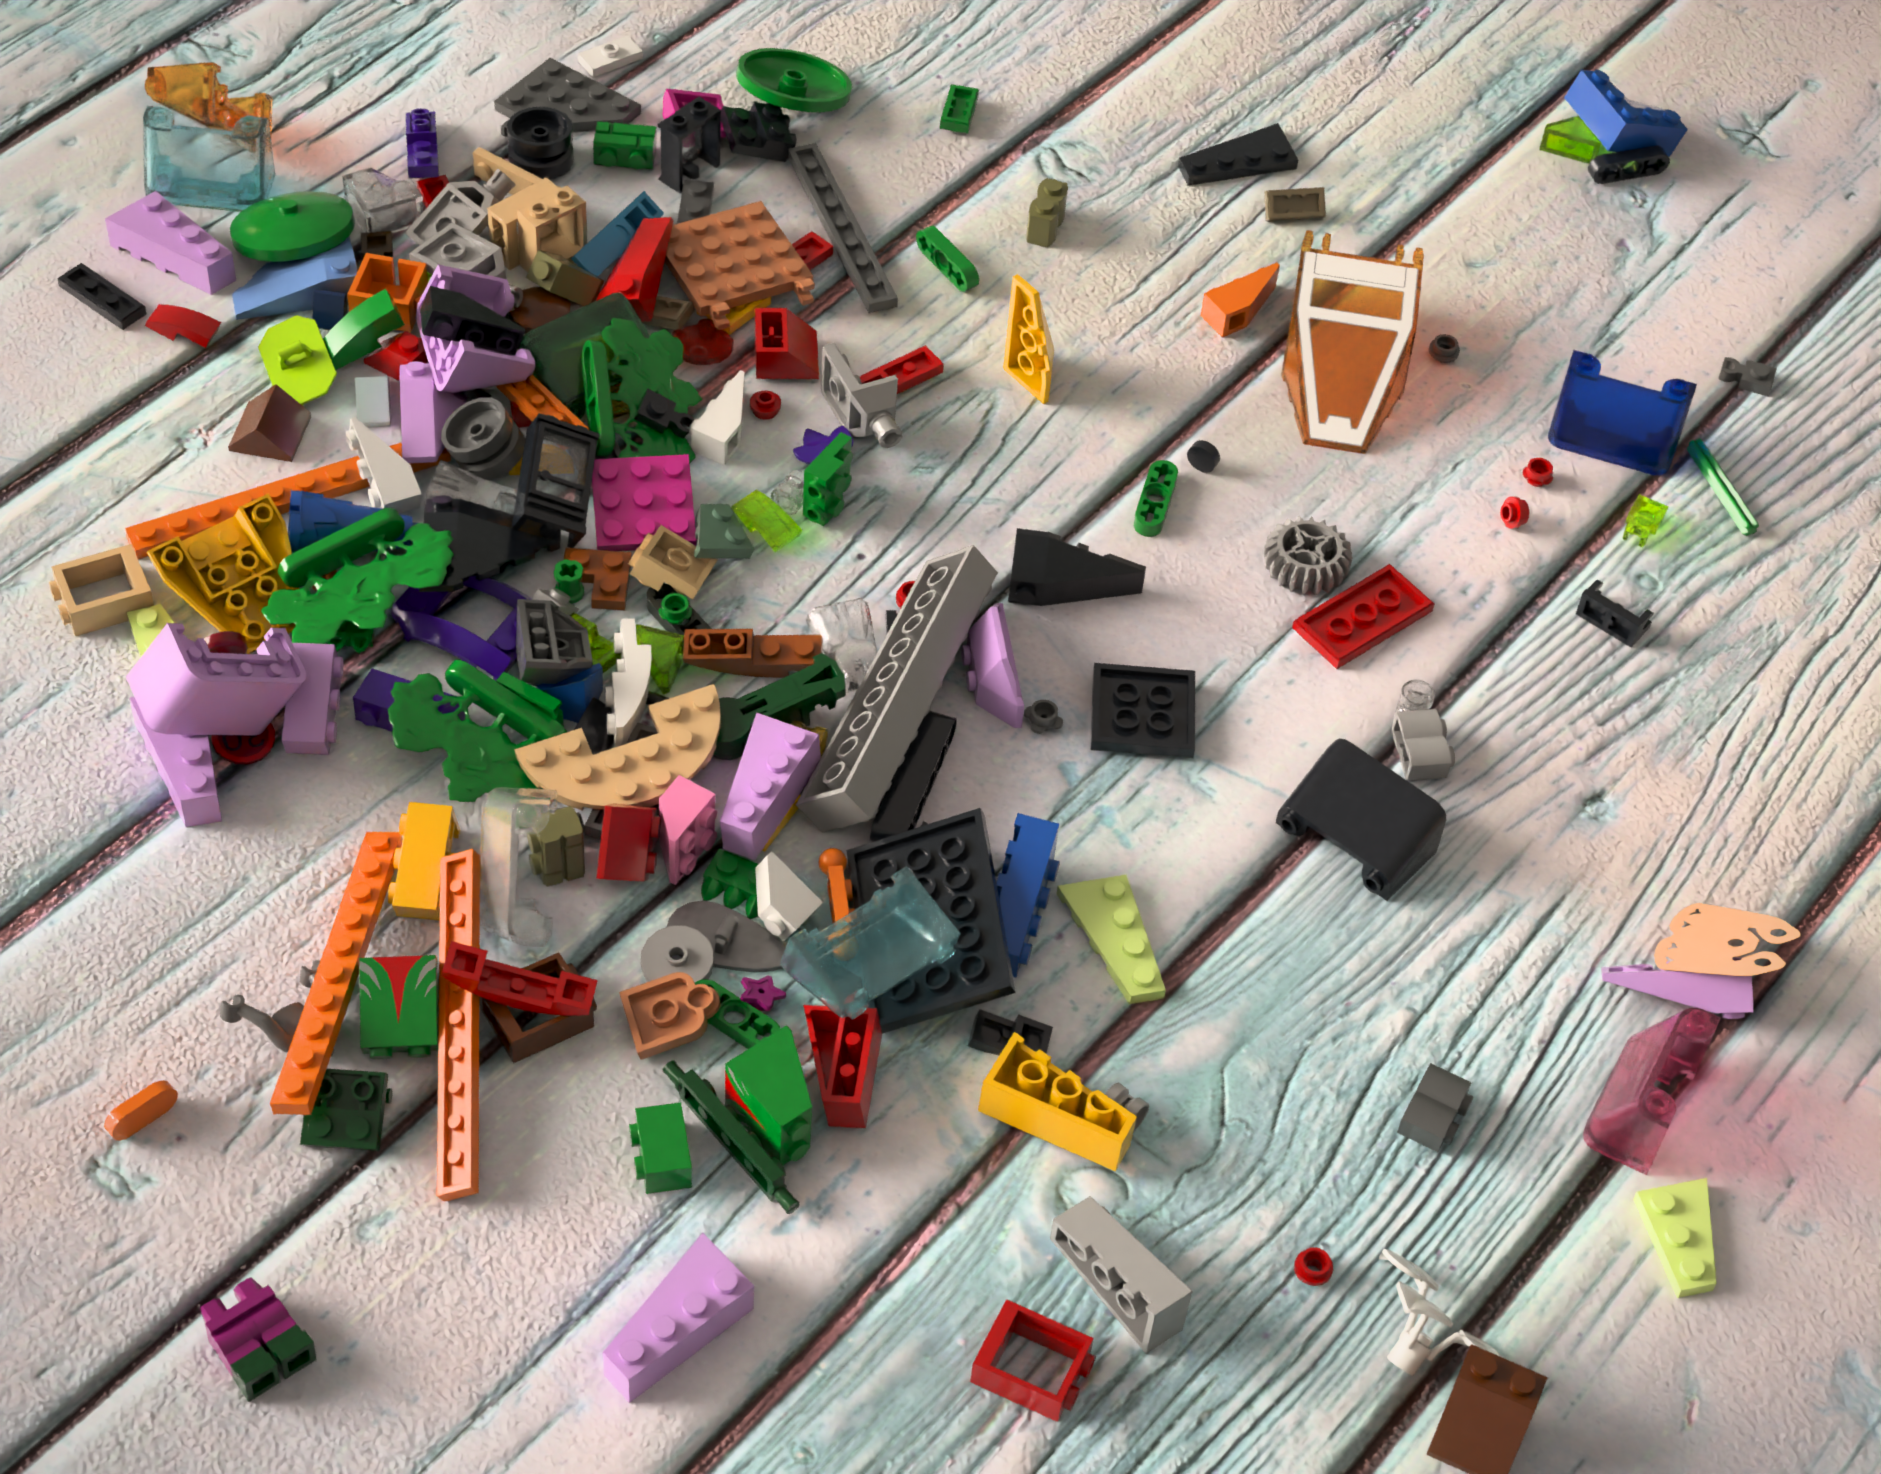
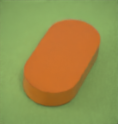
M165 1080L152 1083L109 1113L104 1125L106 1131L115 1140L129 1138L168 1112L178 1098L177 1091Z

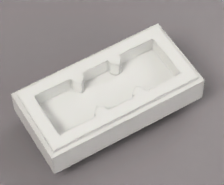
M628 35L578 53L579 63L592 77L643 59V51Z

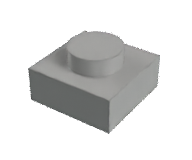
M552 588L551 591L537 589L531 599L553 601L559 606V611L570 615L573 619L579 610L569 602V595L556 588Z

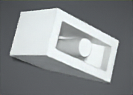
M772 851L755 867L758 917L764 922L766 929L770 933L778 936L784 942L823 902Z

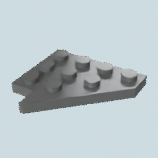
M552 58L547 59L494 101L495 111L508 118L518 111L530 107L557 109L570 118L573 132L596 130L597 121L629 124L641 114V104ZM509 120L501 125V135L507 137V123Z

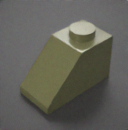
M541 250L537 251L526 276V279L547 291L591 309L604 283V280L560 255Z

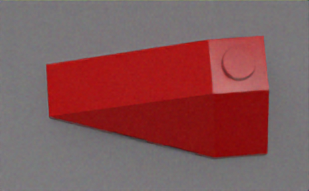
M672 217L647 218L641 221L597 296L592 318L594 324L611 323L612 318L626 319L633 322L652 321L673 225Z

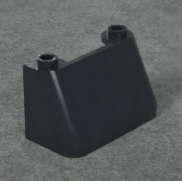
M1339 738L1324 751L1278 811L1275 823L1281 826L1286 833L1296 836L1304 835L1311 827L1363 864L1362 878L1364 886L1370 892L1388 901L1437 853L1446 823V813L1435 799L1350 741Z

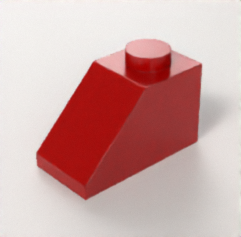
M408 331L380 343L381 348L369 353L363 359L364 364L399 382L400 365L414 361L429 363L422 338Z

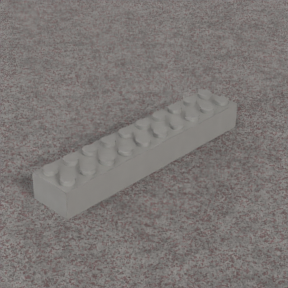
M974 545L925 562L802 792L796 806L822 833L834 829H843L846 826L861 822H868L877 814L878 805L884 794L890 789L892 785L891 780L897 768L904 762V755L910 743L916 738L918 734L917 729L923 718L930 711V704L935 694L943 686V679L948 669L954 664L956 660L955 655L961 644L967 639V632L973 620L979 615L980 607L985 597L991 592V585L998 574Z

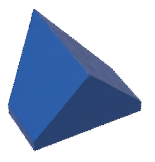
M598 663L592 665V668L557 684H540L536 688L561 700L562 705L559 709L563 711V719L578 723L592 698L599 699L603 691L602 666Z

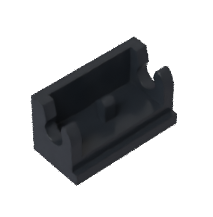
M1597 579L1582 593L1576 615L1627 646L1632 647L1650 628L1652 621L1649 619L1653 616L1654 612L1646 610L1640 617L1623 608L1624 606L1621 604H1616L1601 595L1602 591L1598 589L1604 583Z

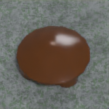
M531 287L522 290L523 299L518 308L514 306L515 310L509 312L513 321L525 328V334L551 328L563 329L567 325V317L570 314V302L568 299L549 292L542 287Z

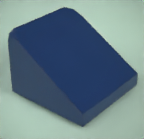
M315 289L312 319L316 321L319 329L331 330L348 314L346 293Z

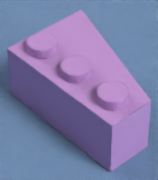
M293 643L307 676L306 680L285 704L282 743L286 753L329 755L331 743H336L337 723L334 721L336 710H339L343 657H338L334 644Z

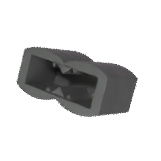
M1430 1063L1402 1117L1397 1133L1436 1152H1439L1443 1142L1450 1145L1459 1128V1124L1454 1122L1457 1114L1465 1116L1474 1096L1468 1094L1472 1082Z

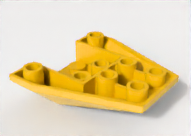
M269 493L239 507L235 516L183 541L177 536L147 551L163 581L219 632L233 631L245 636L248 646L246 654L256 651L259 645L265 641L264 636L270 628H286L288 634L292 633V630L295 628L296 625L294 623L270 624L261 612L262 608L268 606V599L274 591L280 589H299L286 586L278 575L279 564L284 558L292 554L286 523Z

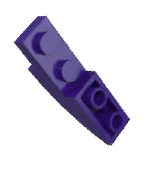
M423 108L414 109L406 113L408 178L439 177L435 111L429 112L428 109Z

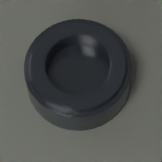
M1204 440L1196 441L1187 452L1190 464L1195 469L1204 473L1213 471L1220 462V454L1217 448Z

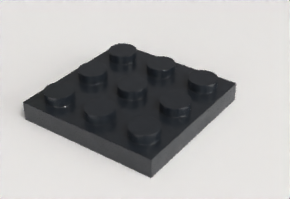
M1094 663L1090 750L1193 758L1195 752V671Z

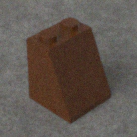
M1471 1344L1426 1455L1468 1474H1509L1548 1377Z

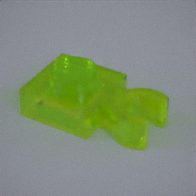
M1638 495L1628 513L1625 522L1627 525L1622 537L1623 540H1627L1630 535L1634 534L1641 538L1638 546H1645L1649 534L1655 535L1669 506Z

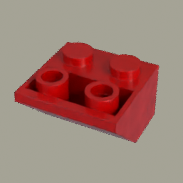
M755 308L756 379H819L817 331L787 308Z

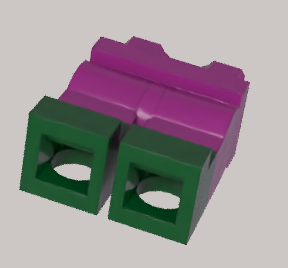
M252 1277L237 1284L233 1289L239 1303L228 1310L220 1298L213 1299L200 1308L210 1345L217 1352L248 1402L279 1384V1372L284 1379H287L317 1360L314 1341L305 1330L302 1331L282 1302L275 1296L271 1287L267 1285L262 1288ZM300 1354L297 1360L293 1362H288ZM265 1376V1378L260 1383L253 1384L254 1382L258 1381L259 1379Z

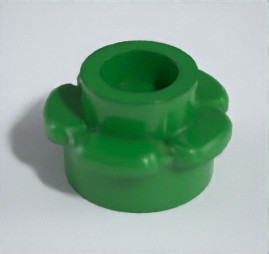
M672 593L663 598L658 612L661 619L666 620L670 624H681L684 620H688L691 617L692 608L689 607V601L684 595Z

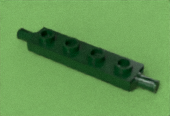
M674 1060L668 1062L662 1070L675 1084L680 1098L771 1202L776 1200L787 1214L793 1213L799 1207L800 1202L787 1189L785 1184L786 1172L781 1162L776 1157H769L762 1149L758 1136L751 1130L747 1132L739 1123L735 1110L728 1104L724 1106L716 1097L715 1089L707 1079L701 1080L693 1069L684 1073Z

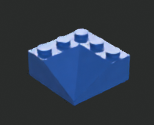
M1601 70L1580 71L1564 98L1608 151L1621 152L1661 146L1668 157L1672 155L1688 130L1680 121L1681 117L1676 112L1628 100L1609 80V76Z

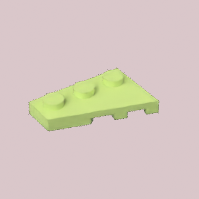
M1707 1178L1637 1191L1634 1202L1676 1297L1680 1298L1713 1291L1717 1281Z

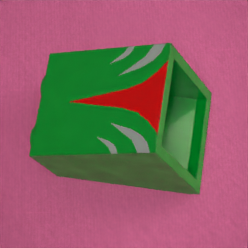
M436 955L359 958L360 1048L363 1054H370V1059L393 1058V1053L408 1052V1057L424 1058L430 1057L431 1051H438L439 963Z
M787 1025L725 1063V1105L728 1104L735 1110L739 1122L747 1131H753L761 1141L762 1148L771 1158L776 1157L782 1165L789 1161H797L808 1152L811 1143L812 1124L810 1096L793 1034Z

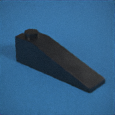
M1017 528L1008 602L1046 606L1141 594L1146 566L1112 554L1104 556L1089 551V546L1078 543L1077 546L1060 541V536L1051 532Z

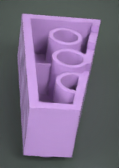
M157 191L105 218L111 247L117 250L124 248L131 252L132 257L140 261L145 258L155 263L156 268L165 273L167 271L174 272L179 275L180 280L212 295L236 281L232 252Z
M130 697L135 726L138 732L141 733L150 756L152 755L158 772L169 790V794L185 827L221 822L222 818L209 735L162 734L155 732L145 721L135 697Z
M756 713L720 819L723 849L756 860L808 783L821 759L819 734Z
M702 1233L603 1351L604 1376L629 1403L752 1311L754 1308V1285Z

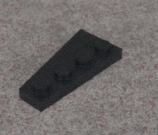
M1279 123L1180 157L1178 167L1189 186L1297 169L1298 158Z

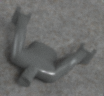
M320 960L312 963V970L305 966L301 967L300 983L303 986L311 988ZM235 995L232 1005L224 1000L221 1001L220 1017L229 1023L238 1022L242 1017L259 1027L278 1049L287 1053L304 1006L300 1002L292 1003L281 1008L271 1017L245 1004V998L242 995Z

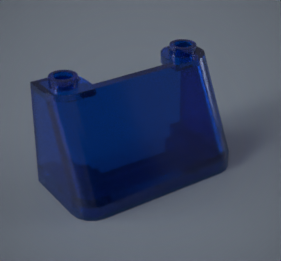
M1573 350L1549 428V442L1554 447L1647 474L1658 476L1667 473L1671 467L1697 384L1683 379H1670L1664 383L1661 392L1599 375L1601 363L1596 357L1589 353Z

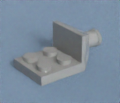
M499 169L494 172L495 174L483 186L479 185L476 181L449 182L405 234L420 246L453 222L479 236L487 226L489 227L488 207L502 201L516 184Z
M453 222L409 253L411 261L427 263V272L432 275L439 264L507 279L501 247ZM509 284L511 293L514 295V306L518 308L523 299V291L519 287Z
M835 343L823 346L821 393L840 425L848 429L852 437H867L875 434L883 448H891L897 445L903 437L901 435L903 432L895 423L898 385L896 375L862 384L859 376L854 375L851 371L846 355L840 353Z

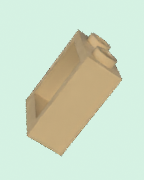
M547 177L488 207L490 242L501 247L504 266L508 270L520 265L517 210L561 189L560 186H556ZM562 218L540 228L541 246L563 235Z
M565 186L517 210L520 266L526 272L529 271L538 250L558 254L575 264L571 258L587 244L585 200L569 186ZM562 218L563 235L541 246L540 228Z
M132 544L51 566L54 580L49 582V587L54 601L61 600L62 604L58 605L62 622L64 625H71L75 636L127 622V612L154 606L151 589ZM125 574L131 590L80 605L75 604L70 589Z

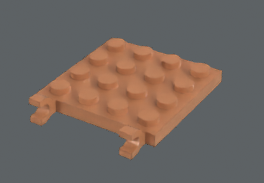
M762 201L672 225L665 264L690 302L693 303L700 317L710 315L718 330L730 327V322L725 315L730 313V308L794 290L802 306L814 303V297L810 293V290L815 289L813 274Z

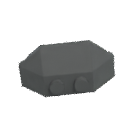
M517 599L516 653L521 681L532 686L557 684L592 668L593 660L587 629L570 615L559 611V606L553 601Z

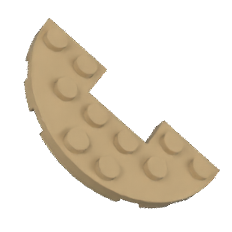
M715 684L648 705L649 714L658 732L657 734L593 755L581 727L515 749L516 758L526 776L537 788H543L555 796L556 801L579 810H583L584 807L604 810L605 805L613 803L652 807L659 804V798L679 775L691 780L701 768L704 770L711 760L716 749L719 730L721 729L720 702Z

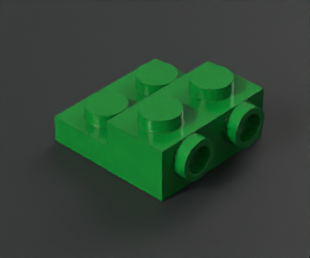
M842 432L804 470L803 516L822 526H825L833 517L839 516L845 503L843 492L848 489L852 480L850 475V464L853 459V453L851 452L852 437Z

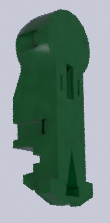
M821 653L813 657V665L738 699L731 697L719 698L721 729L719 730L713 756L721 760H733L741 757L756 713L796 727L801 724L807 727L810 726L809 714L815 710L816 705L820 704L821 707L826 705L829 710L835 708L837 700L846 696L845 674L842 673L837 662Z

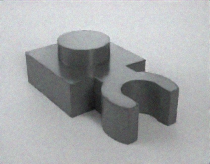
M1725 357L1718 379L1724 382H1740L1739 389L1768 397L1777 368L1747 360L1746 364L1742 365L1734 358Z

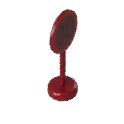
M223 631L204 638L211 653L246 654L248 649L245 636L238 632ZM270 723L259 735H211V743L215 752L225 761L234 764H252L261 761L271 752L275 744V730L272 723Z

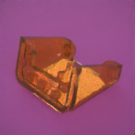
M214 62L147 67L145 91L154 102L252 152H266L269 150L272 132V96L267 93H255L253 97L228 98V86L220 84L216 73H221V66Z

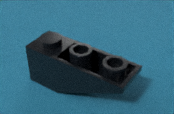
M430 286L420 309L422 334L457 342L461 340L471 341L475 347L515 356L525 334V328L466 295L451 290Z

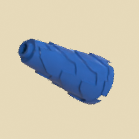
M291 490L288 524L291 551L294 553L384 508L355 505L352 501L323 497V494ZM400 514L405 521V529L401 536L394 541L403 540L405 532L411 526L417 524V522H413L412 516ZM408 540L403 543L404 545L411 546L412 541Z

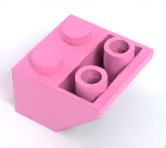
M680 775L659 798V817H661L660 846L669 882L674 885L679 882L684 874L689 875L693 871L697 858L704 850H710L717 838V832H715V819L717 817L715 793Z

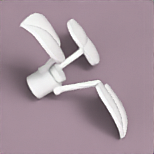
M1387 1249L1382 1251L1379 1259L1392 1262L1400 1270L1413 1277L1419 1287L1418 1292L1401 1281L1397 1283L1398 1293L1405 1313L1411 1314L1405 1329L1399 1336L1400 1339L1387 1356L1391 1362L1406 1373L1414 1376L1426 1358L1432 1362L1437 1354L1453 1343L1463 1344L1468 1347L1473 1344L1502 1357L1488 1343L1463 1330H1460L1459 1333H1454L1431 1349L1429 1346L1433 1340L1422 1332L1429 1317L1450 1328L1453 1326V1322L1441 1309L1425 1299L1429 1287L1437 1292L1439 1286L1418 1265ZM1418 1314H1422L1416 1326L1414 1327Z

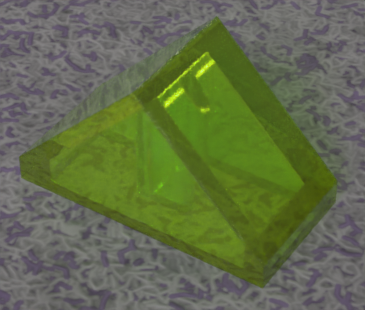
M1579 116L1546 124L1539 150L1589 164L1598 156L1601 142Z
M637 624V645H651L650 676L662 694H667L670 692L683 662L684 635Z

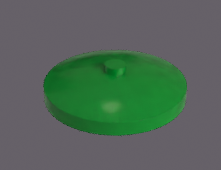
M762 48L749 51L740 57L736 71L738 82L749 93L770 104L795 111L829 112L840 109L848 103L852 90L851 80L837 66L814 55L789 49Z
M314 191L293 192L264 199L244 209L232 221L230 235L234 248L243 256L269 262L292 261L315 256L336 247L350 236L355 226V219L349 202L337 195Z

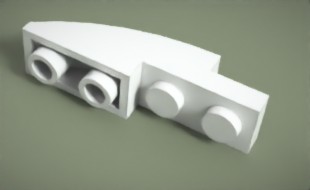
M635 618L621 619L620 633H614V653H621V659H616V672H612L611 686H605L604 690L605 707H611L612 714H607V734L614 735L615 747L627 743L637 722H640L648 697L651 645H637Z

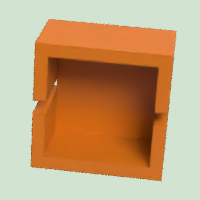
M366 253L347 293L349 312L366 299L386 288L396 303L405 324L396 330L411 333L416 322L414 299L422 296L428 285L427 263L399 259L398 273L400 286L396 285L393 257Z

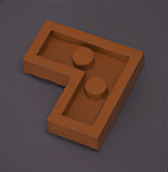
M565 548L563 560H576L583 566L581 583H594L591 607L594 609L625 611L631 566L628 563L632 558V552Z

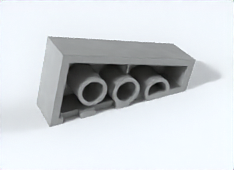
M1089 1196L1053 1219L1050 1235L1051 1241L1146 1354L1183 1330L1192 1290L1115 1220L1105 1207L1100 1206Z

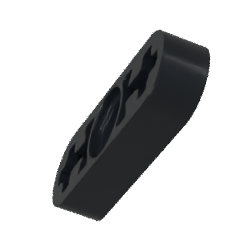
M1661 146L1603 154L1595 157L1589 163L1588 172L1597 184L1653 176L1662 173L1669 166L1670 158ZM1635 161L1631 166L1623 169L1626 164Z

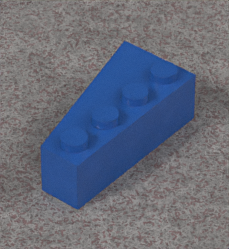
M1017 813L1014 823L1013 841L1009 840L1002 873H999L996 882L1012 975L1015 978L1017 977L1020 965H1027L1029 962L1032 944H1029L1028 941L1030 936L1037 937L1042 916L1037 914L1039 908L1046 909L1051 892V888H1047L1048 881L1055 882L1060 861L1054 860L1059 823Z

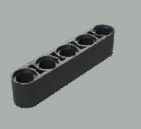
M929 711L923 718L917 729L918 734L910 743L904 755V762L897 768L891 780L892 785L885 793L875 816L870 833L871 842L915 829L951 745L957 725V718Z

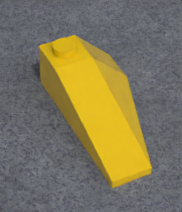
M1017 274L1013 276L1003 369L1041 403L1045 404L1049 401L1054 345L1039 292Z

